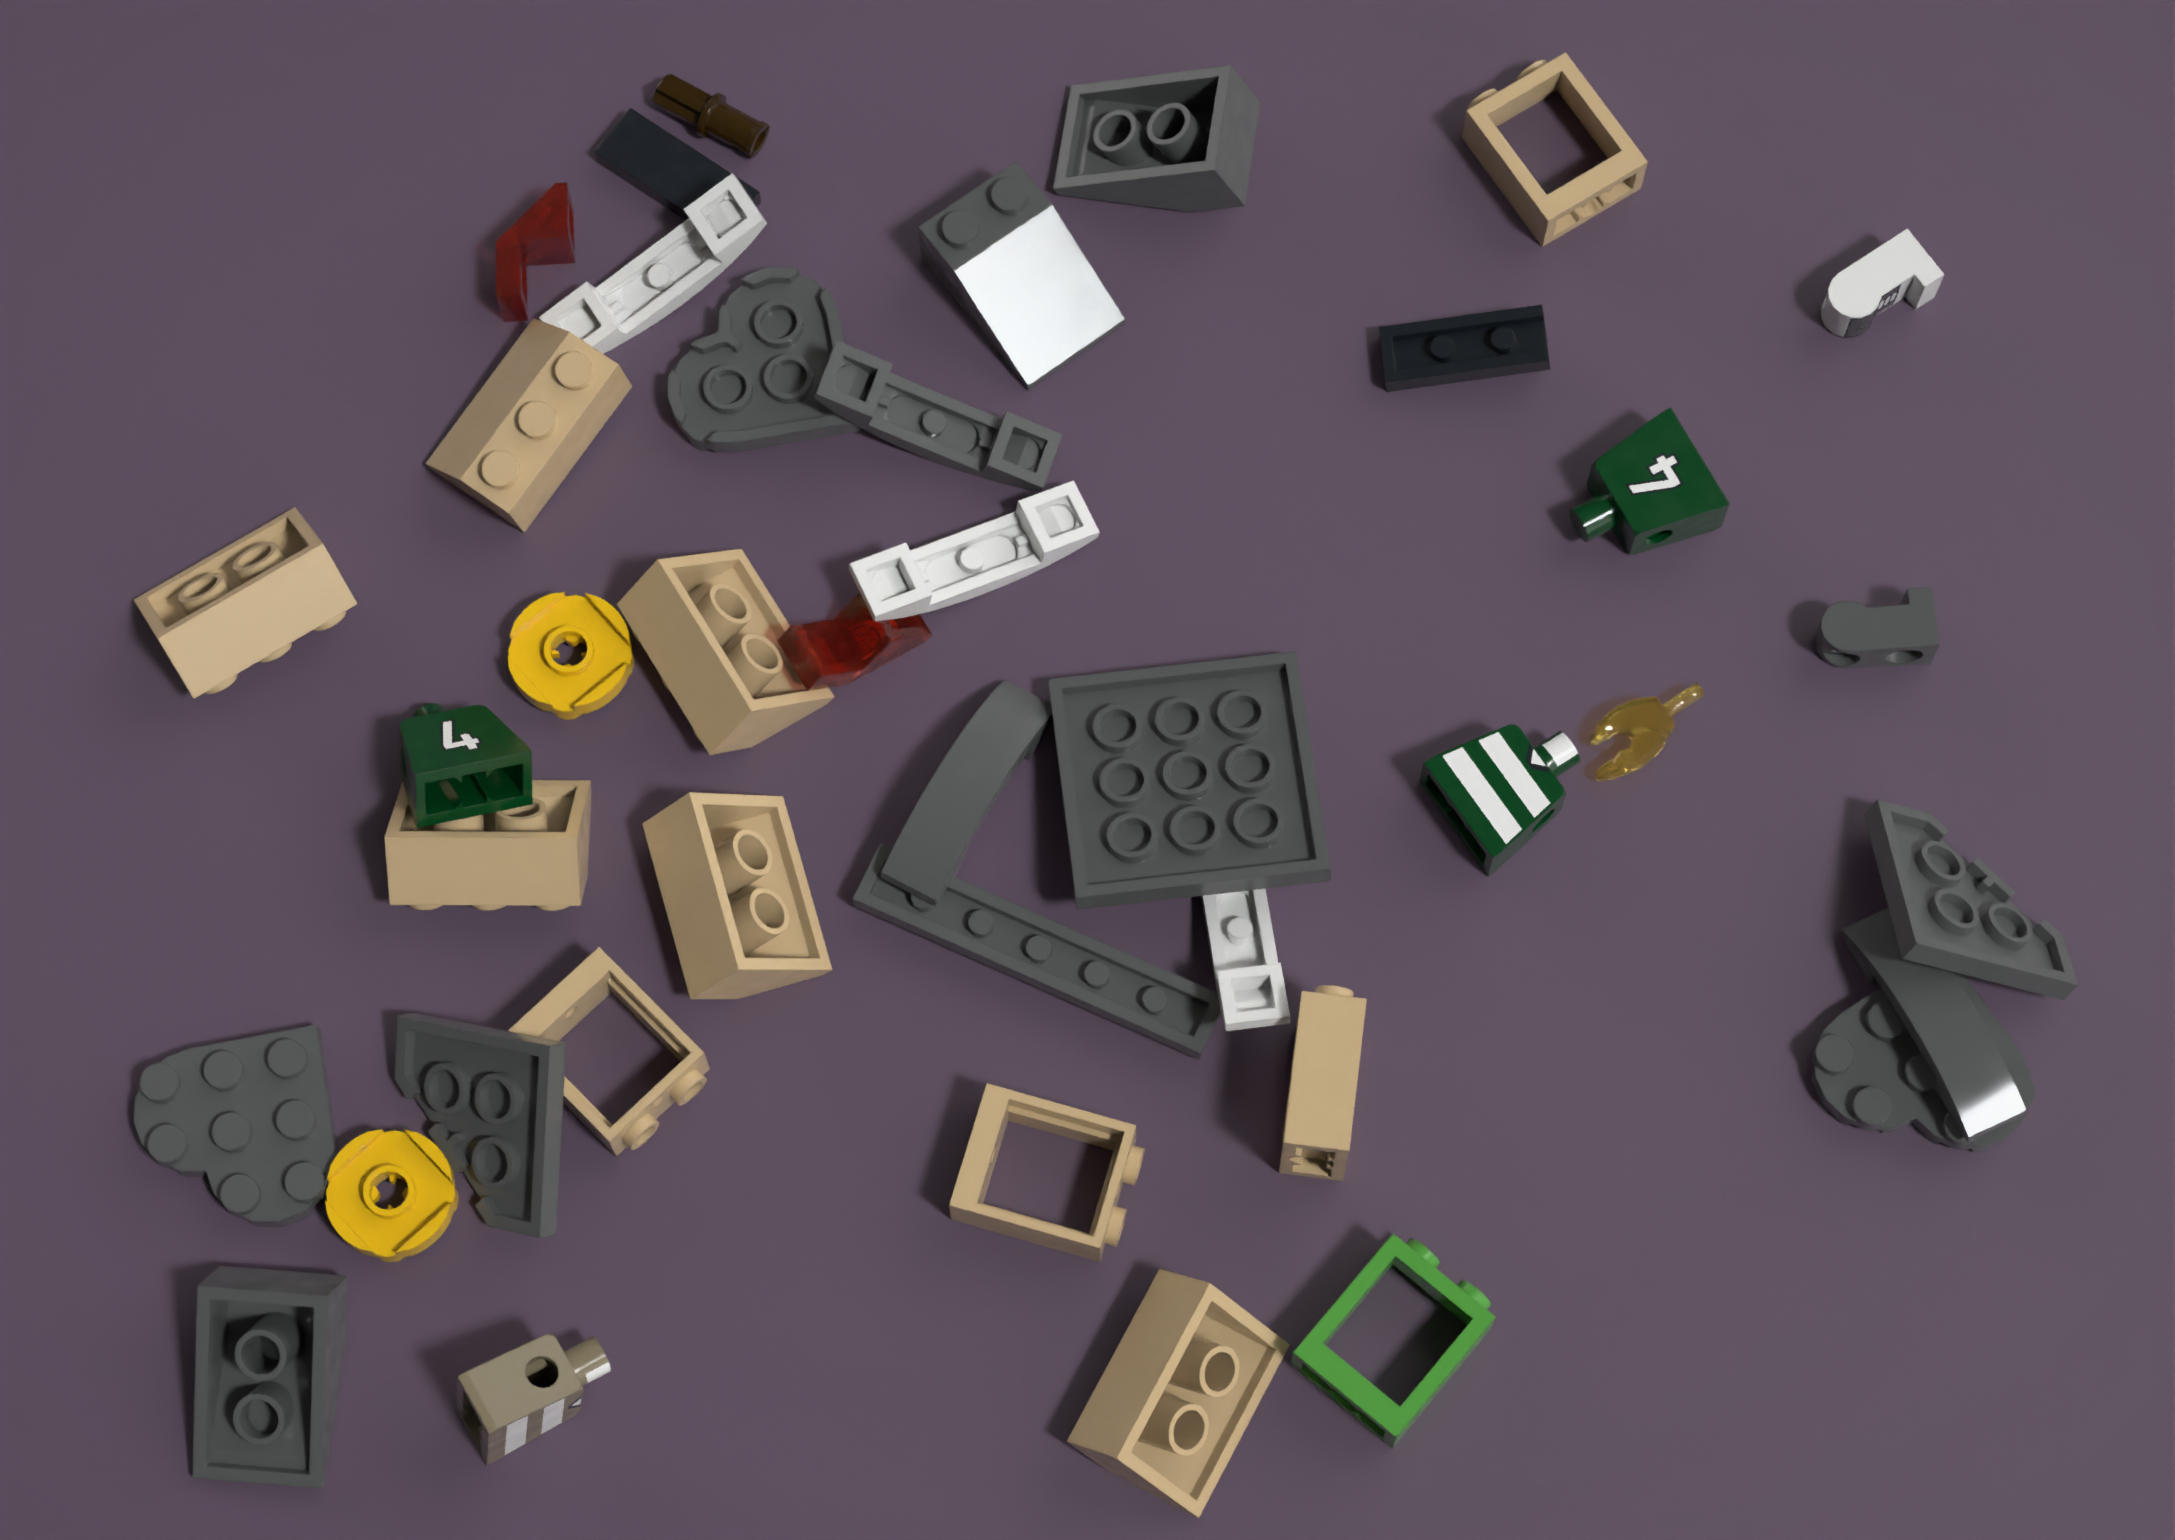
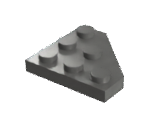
M1879 799L1874 802L1864 814L1902 959L2027 992L2065 1000L2078 986V982L2064 936L2046 919L2035 925L2009 901L2016 892L1981 859L1977 857L1969 864L1943 840L1949 830L1931 813Z
M419 1013L397 1016L394 1079L408 1100L416 1098L434 1126L428 1132L446 1157L453 1172H464L481 1199L475 1206L487 1225L492 1228L536 1238L556 1234L566 1042Z

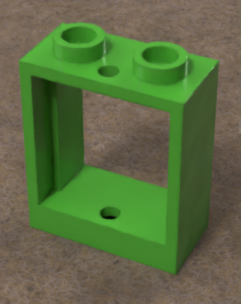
M1394 1233L1296 1348L1291 1360L1292 1367L1392 1449L1491 1330L1496 1316L1488 1311L1491 1303L1480 1290L1465 1280H1460L1456 1285L1437 1269L1440 1261L1427 1247L1413 1238H1410L1405 1243ZM1392 1265L1397 1267L1467 1324L1466 1328L1401 1406L1397 1405L1326 1346Z

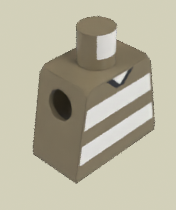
M553 1333L545 1334L457 1376L456 1411L486 1466L578 1414L582 1406L584 1392L582 1386L609 1373L611 1367L604 1350L594 1336L563 1351ZM543 1383L548 1385L549 1387L540 1388L534 1386L533 1384Z

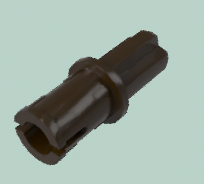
M667 74L659 81L655 88L654 104L697 127V135L705 138L710 134L742 151L750 158H754L762 149L768 137L770 126L727 104L726 96L716 93L712 96L673 74Z

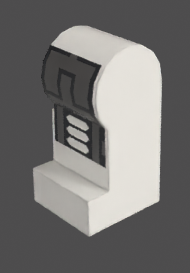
M1907 228L1839 272L1831 280L1821 307V319L1825 327L1835 335L1841 337L1859 336L1870 327L1875 315L1880 314L1906 297L1915 310L1933 299L1941 284L1944 273Z

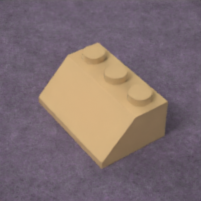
M533 318L425 464L428 468L525 533L630 391L632 385L619 364L570 331Z
M295 507L134 599V602L194 699L203 693L214 694L226 689L237 679L238 673L259 661L265 663L281 657L291 648L293 641L312 630L323 631L331 628L345 617L348 609L357 605L355 598L324 544Z
M742 549L657 559L617 603V606L630 625L633 635L643 646L662 677L665 687L672 693L693 727L695 736L702 742L709 755L752 748L827 705L835 697L826 683L808 685L785 648L788 644L801 642Z
M532 780V805L417 828L414 824L402 782L384 837L390 905H409L417 910H432L442 905H472L476 909L486 911L497 910L506 905L536 906L546 911L562 910L569 906H581L588 877L591 780Z
M689 792L642 823L690 999H740L822 976L833 970L783 796Z
M1159 1269L1067 1442L1108 1472L1181 1511L1199 1518L1290 1345L1211 1283Z

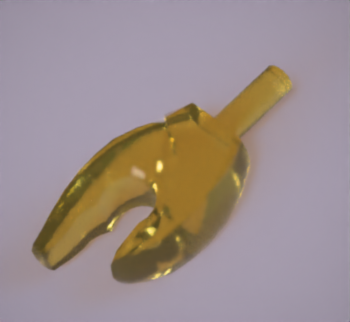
M1698 683L1693 684L1663 705L1656 696H1647L1626 701L1608 712L1593 730L1590 736V745H1599L1615 734L1627 735L1631 739L1632 745L1626 750L1619 751L1614 759L1595 771V779L1597 781H1607L1622 777L1641 769L1652 761L1663 749L1675 729L1672 717L1705 695Z

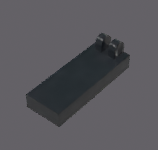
M632 108L626 112L594 151L597 163L684 220L689 218L684 208L731 174ZM737 177L755 206L758 207L761 203L760 192Z
M1542 304L1379 327L1387 392L1551 370Z

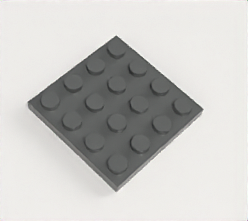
M1296 651L1048 679L1077 910L1331 881L1330 859Z

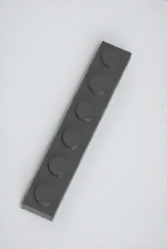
M882 844L879 845L853 897L855 907L1196 1059H1201L1222 1014L1218 993L957 877H954L937 906H934L881 878V871L892 849Z

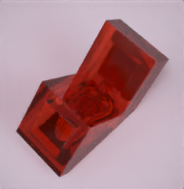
M567 182L555 183L496 240V294L504 322L529 321L528 266L576 263L574 206Z
M859 592L833 620L790 626L777 641L806 690L811 691L850 684L926 642L932 636V633L920 614L892 620L874 621Z

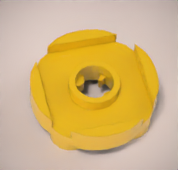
M560 592L539 598L525 608L517 617L510 633L511 642L508 648V666L518 690L537 708L552 712L558 718L565 720L576 719L582 714L598 710L612 701L623 689L634 668L631 637L622 616L604 599L585 593L586 597L578 595L566 596L565 592ZM566 641L572 647L583 643L587 647V652L581 653L583 660L574 666L571 664L562 666L553 660L560 658L559 651L555 649L559 644Z
M383 1129L368 1131L354 1138L334 1158L327 1176L329 1183L326 1190L327 1201L325 1200L327 1215L332 1226L350 1247L363 1255L377 1257L381 1261L391 1263L400 1261L404 1257L418 1254L435 1243L450 1224L452 1215L457 1209L459 1197L455 1186L454 1172L442 1151L430 1139L418 1132L404 1130L405 1132L396 1130L384 1132ZM387 1178L390 1179L392 1185H395L397 1178L402 1179L408 1185L402 1193L405 1201L394 1209L391 1205H388L387 1209H381L375 1205L381 1197L376 1187Z

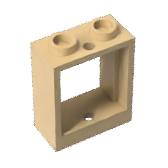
M1566 52L1548 63L1546 60L1534 62L1522 71L1516 82L1500 91L1489 89L1481 93L1470 103L1466 110L1462 139L1542 247L1642 187L1648 161ZM1558 91L1608 159L1546 195L1498 130L1497 126Z
M598 947L508 1031L560 1041L610 993H613L680 1061L676 1067L613 1125L564 1076L563 1103L617 1157L627 1146L631 1150L642 1146L658 1129L660 1123L656 1119L674 1102L682 1106L690 1101L705 1085L707 1078L704 1074L710 1070L705 1053Z
M1322 985L1317 986L1314 992H1301L1279 1173L1343 1181L1350 1151L1367 1002L1365 998L1353 997L1354 993L1350 989L1340 986Z
M986 1083L950 1200L951 1220L1100 1262L1105 1244L1117 1247L1123 1230L1127 1209L1117 1207L1123 1183L1135 1186L1142 1165L1145 1148L1135 1146L1136 1125ZM1008 1121L1113 1150L1089 1234L983 1204Z

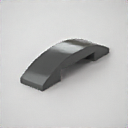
M836 340L814 399L858 427L921 457L994 482L1028 490L1042 491L1063 434L1008 411L1005 412L1002 418L989 414L890 372L893 363Z
M1003 680L994 689L967 723L925 788L881 871L882 879L937 906L966 860L968 846L1023 758L1029 760L1053 722L1051 703L1006 680Z
M1889 907L1842 928L1840 936L1870 985L1879 983L1937 1077L1935 1090L1966 1141L1970 1142L2025 1116L2026 1109L2012 1076L1981 1016L1955 974L1951 971L1902 959Z

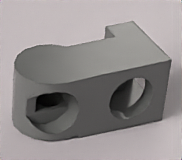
M1933 587L1907 588L1900 605L1866 607L1857 601L1850 600L1834 603L1825 611L1817 629L1814 644L1817 654L1830 666L1844 669L1931 664L1940 646Z

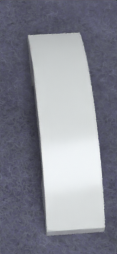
M731 173L684 208L689 217L686 221L596 288L590 283L585 282L539 318L543 322L570 331L604 354L659 322L700 292L734 262L758 236L767 222L737 177Z
M1073 480L1019 500L1015 512L913 550L909 549L907 543L900 544L850 563L849 571L873 620H892L951 606L1008 585L1082 548L1098 538L1100 531Z
M1266 889L1201 896L1212 967L1225 1030L1234 1031L1290 1024L1281 963H1278Z

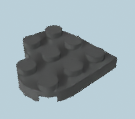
M767 267L742 278V285L730 294L726 305L722 304L719 310L718 332L695 340L691 344L692 350L679 360L675 371L671 369L668 375V402L676 424L688 437L690 444L701 451L742 452L860 431V427L814 399L833 345L836 340L844 343L839 312L831 292L826 287L823 289L815 280L801 276L799 270L793 267Z
M1953 972L1991 1034L2012 1076L2027 1113L2029 1105L2035 1098V1086L2021 1051L1967 977ZM1879 988L1840 1013L1823 1030L1812 1055L1813 1073L1811 1075V1083L1819 1101L1839 1123L1846 1126L1850 1123L1864 1130H1882L1881 1133H1891L1913 1125L1933 1144L1938 1145L1941 1142L1954 1149H1972L1971 1152H1981L2003 1143L2025 1118L2023 1116L1967 1142L1935 1090L1937 1077L1882 988Z
M317 1025L189 1048L166 1057L160 1063L150 1065L143 1071L140 1077V1089L135 1097L134 1124L141 1144L161 1166L170 1168L184 1177H208L214 1195L232 1215L245 1219L254 1226L285 1227L307 1218L313 1213L311 1209L326 1195L329 1183L327 1176L330 1165L338 1154L320 1029Z

